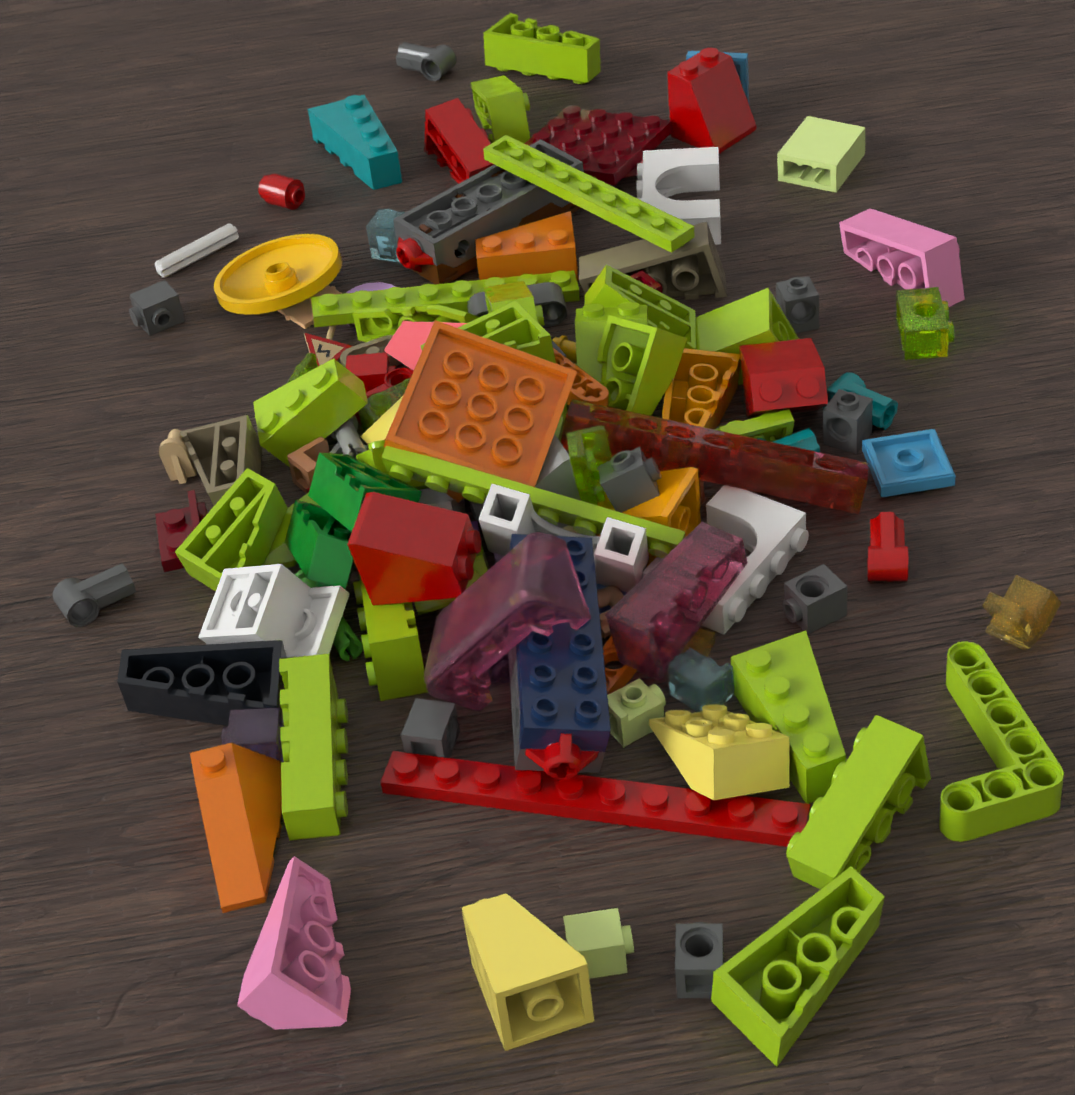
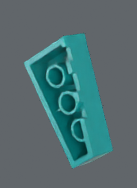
M364 94L360 96L351 95L344 100L308 109L313 140L318 144L323 143L325 150L331 155L336 154L340 158V163L345 167H352L354 174L371 189L376 190L402 183L398 151Z

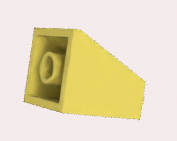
M507 893L481 899L476 903L461 907L471 963L505 1051L595 1022L588 965L583 955Z

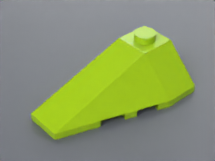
M441 305L356 309L353 312L357 338L363 342L386 335H394L403 321L434 322L437 320L439 322L469 323L479 318L468 312Z
M609 315L598 348L597 362L602 363L601 382L599 383L609 391L608 411L597 417L601 418L604 423L621 427L619 452L633 448L676 375L687 338L656 327Z

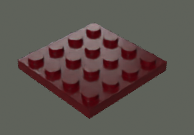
M569 106L564 108L561 113L550 120L541 130L533 134L524 144L530 146L539 140H543L582 161L584 173L606 184L615 186L637 166V163L643 160V151L654 150L673 132L671 120H663L658 116L640 117L633 116L632 113L628 112L616 114L608 113L603 109L584 110L578 106Z

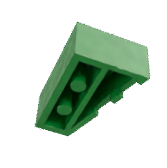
M319 452L308 496L349 531L352 532L366 493L376 492L419 503L422 491L348 454Z

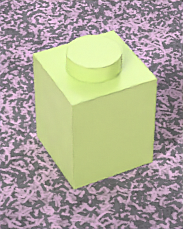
M618 908L563 916L566 942L585 957L588 965L589 979L628 973L626 954L634 953L633 938L630 925L621 926Z

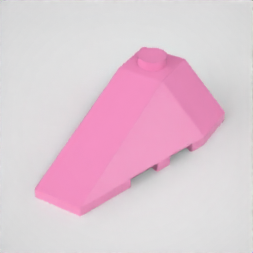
M295 856L287 865L244 973L237 1006L246 1011L251 1017L259 1019L275 1030L342 1026L347 1020L351 986L349 977L341 974L339 960L344 956L342 943L335 941L332 925L337 921L330 879Z

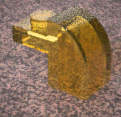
M1016 575L1004 598L989 592L982 607L992 616L985 632L1021 650H1028L1046 632L1061 605V601L1053 591Z

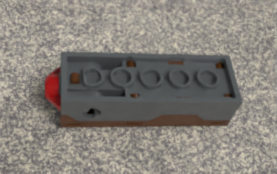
M539 140L530 145V147L583 172L582 161L549 143ZM493 165L394 218L393 222L397 240L396 254L404 267L415 271L434 284L451 283L456 278L478 267L475 239L571 211V214H573L581 207Z

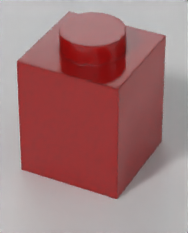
M386 352L346 356V368L363 381L365 392L384 384L387 373L397 369L396 365L390 366L389 356Z

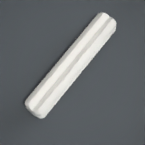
M228 223L157 260L154 265L158 275L166 278L233 243L239 238L238 230L235 226Z

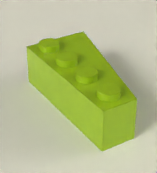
M806 630L731 656L732 692L751 721L772 725V730L789 736V779L806 804L814 802L820 796L824 797L832 785L831 780L836 767L841 762L846 763V754Z
M850 866L715 970L713 973L711 1002L777 1067L879 927L885 896Z

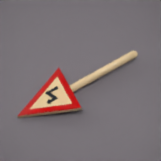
M336 325L329 326L326 338L304 333L314 369L333 358L338 361L342 352L352 347L351 345L332 340Z

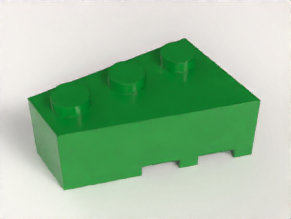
M295 499L285 539L287 547L306 578L316 581V586H341L346 589L356 567L347 545L352 532L326 510L322 509L321 506Z

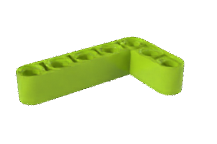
M968 641L953 644L947 653V689L998 768L995 771L951 783L941 792L940 831L946 838L952 841L963 842L1055 814L1061 805L1064 771L985 650L980 645Z

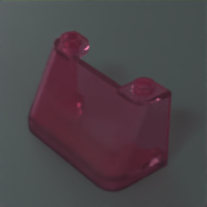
M541 532L527 535L436 617L423 676L430 695L480 712L493 701L489 690L491 680L487 669L526 636L534 631L548 637L553 633V625L566 622L570 623L571 628L578 630L591 619L565 540Z

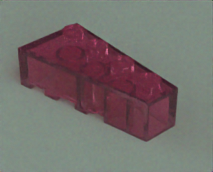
M701 522L617 602L605 616L619 661L660 681L747 565L743 539Z

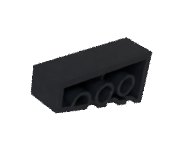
M282 640L124 649L121 652L117 683L128 711L280 734V727H284L283 713L280 706V690L285 689L279 672V659L287 658Z

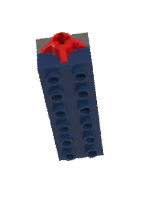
M512 534L504 573L515 770L545 771L550 777L559 780L570 779L579 772L600 773L611 729L592 538Z

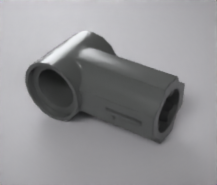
M403 42L399 46L396 55L397 65L404 69L422 72L431 81H437L455 66L457 61L454 51L446 45H439L434 49Z
M121 563L83 581L73 577L64 579L57 584L52 595L54 602L68 622L75 627H83L96 619L100 609L134 594L136 590L128 570Z

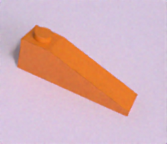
M234 743L191 752L190 757L222 913L265 903L275 862L273 854L276 839L280 838L282 828L280 822L282 815L280 760Z

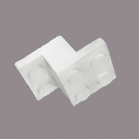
M282 564L224 569L198 638L206 644L282 640L287 658L329 654L350 593L341 586L310 588Z

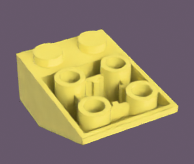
M719 704L705 705L702 707L701 712L694 713L686 710H670L665 712V717L649 719L650 728L691 789L712 800L789 788V736L772 730V725L753 722L749 720L748 715L727 711V706Z

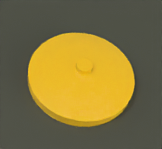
M297 234L277 238L255 246L230 261L217 275L214 282V291L221 307L232 313L254 315L278 311L298 304L328 286L341 270L342 257L335 241L323 235Z

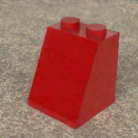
M708 47L667 72L669 115L673 127L671 137L696 148L718 147L720 154L756 130V123L732 56L722 53L715 48Z
M811 338L739 346L747 418L758 417L770 411L779 412L790 409L791 413L819 410L828 404L825 368Z
M370 492L365 495L347 545L371 603L374 606L464 597L468 581L473 578V564L476 554H479L481 551V536L478 530L473 529L468 514Z

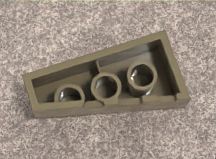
M707 221L693 225L695 238L672 253L642 239L579 257V281L585 294L606 264L628 276L644 271L662 285V293L669 297L685 296V300L699 299L698 295L715 294V298L727 297L725 272Z

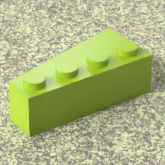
M509 13L483 33L485 66L496 67L499 71L515 70L521 71L524 75H545L552 80L569 79L573 80L576 84H586L601 72L599 38L575 31L560 33L559 27L551 24L546 27L537 26V20L527 18L525 22L518 20V15Z
M359 574L360 581L353 582L357 605H364V607L357 608L361 631L367 630L368 633L361 635L365 658L372 657L371 662H365L369 686H378L380 701L427 693L428 687L412 602L373 606Z
M329 654L279 659V672L285 689L280 690V706L284 727H280L284 762H281L282 815L289 841L340 835L341 817L348 816L346 793L341 791V785L348 784L346 760H341V754L348 753L346 729H341L342 723H348L346 699H339Z
M875 715L868 728L863 727L859 731L854 741L853 752L846 763L841 762L838 764L832 776V785L824 797L820 796L815 800L809 813L808 823L801 833L797 832L793 835L788 844L786 854L793 877L821 890L850 866L858 873L862 871L870 860V845L872 842H884L891 832L894 813L897 811L905 814L913 803V797L910 796L913 788L918 786L924 789L931 780L922 734L878 715Z

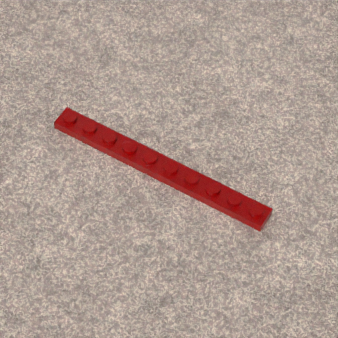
M392 751L381 779L382 792L385 794L788 847L795 833L803 831L809 821L811 804L751 796L712 800L688 788L579 774L570 779L559 780L550 777L545 771L515 770V766Z

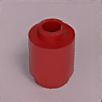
M273 173L265 175L259 183V195L266 203L295 210L305 199L304 185L298 179Z

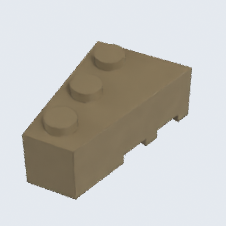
M248 415L180 431L214 506L247 468L261 475L262 446H260L258 436Z

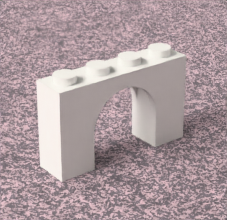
M718 147L643 151V163H637V199L691 225L707 221L715 245L721 244L720 199L681 201L668 198L685 192L720 191Z
M726 483L706 504L707 531L709 534L746 548L751 554L742 561L727 566L702 565L684 557H681V559L671 556L670 559L656 557L642 572L645 602L721 634H725L735 622L742 620L747 608L756 598L763 596L768 584L776 575H781L784 572L789 560L797 552H801L805 548L809 538V532L806 530L805 512Z
M491 484L479 517V523L488 551L508 557L512 534L592 538L596 583L607 587L616 586L621 591L637 595L642 581V572L646 569L649 561L646 528L607 517L601 536L577 534L557 527L541 518L533 509L530 494Z

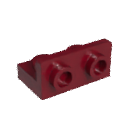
M195 490L187 491L189 507L171 509L167 512L155 514L160 557L164 572L184 568L175 551L208 514L205 501L198 503Z

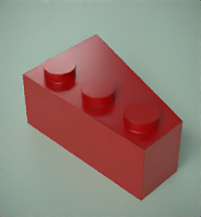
M458 98L425 110L424 152L427 155L434 153L439 158L436 160L441 168L448 166L452 170L450 176L458 184L494 165L484 160L483 148L491 144L486 131L478 127L470 109L465 108Z

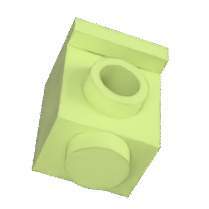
M639 678L613 693L607 694L610 734L623 747L653 732L649 726V719L664 717L666 699L656 684L647 686Z

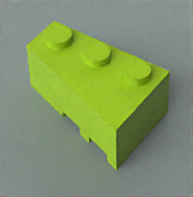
M333 358L254 401L253 405L260 446L289 466L287 455L319 437L327 438L368 404L363 381Z
M248 468L241 474L175 551L191 577L216 591L224 569L262 566L288 509L276 484Z

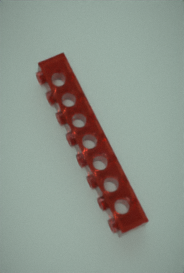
M572 399L566 413L561 444L566 451L611 460L614 455L621 451H632L640 447L646 459L653 457L659 471L693 467L698 469L699 480L855 514L860 512L868 481L867 462Z

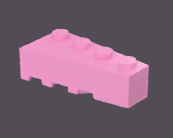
M871 208L839 223L843 250L846 255L871 272L877 269L883 280L889 285L898 284L905 289V296L912 301L920 299L926 303L925 310L932 315L965 300L957 237Z

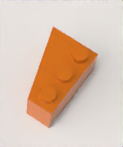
M571 211L475 239L479 280L491 277L504 278L521 276L523 274L553 273L559 270L574 271L578 280Z

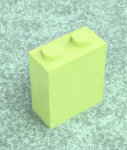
M807 116L777 154L778 181L836 193L865 155L866 127Z

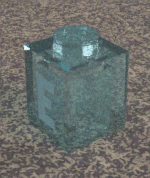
M378 209L367 224L366 229L372 259L400 262L396 254L397 240L393 219L405 212L394 211L393 209Z

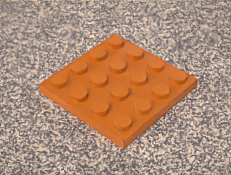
M435 320L385 438L384 447L390 446L438 458L535 487L577 371Z

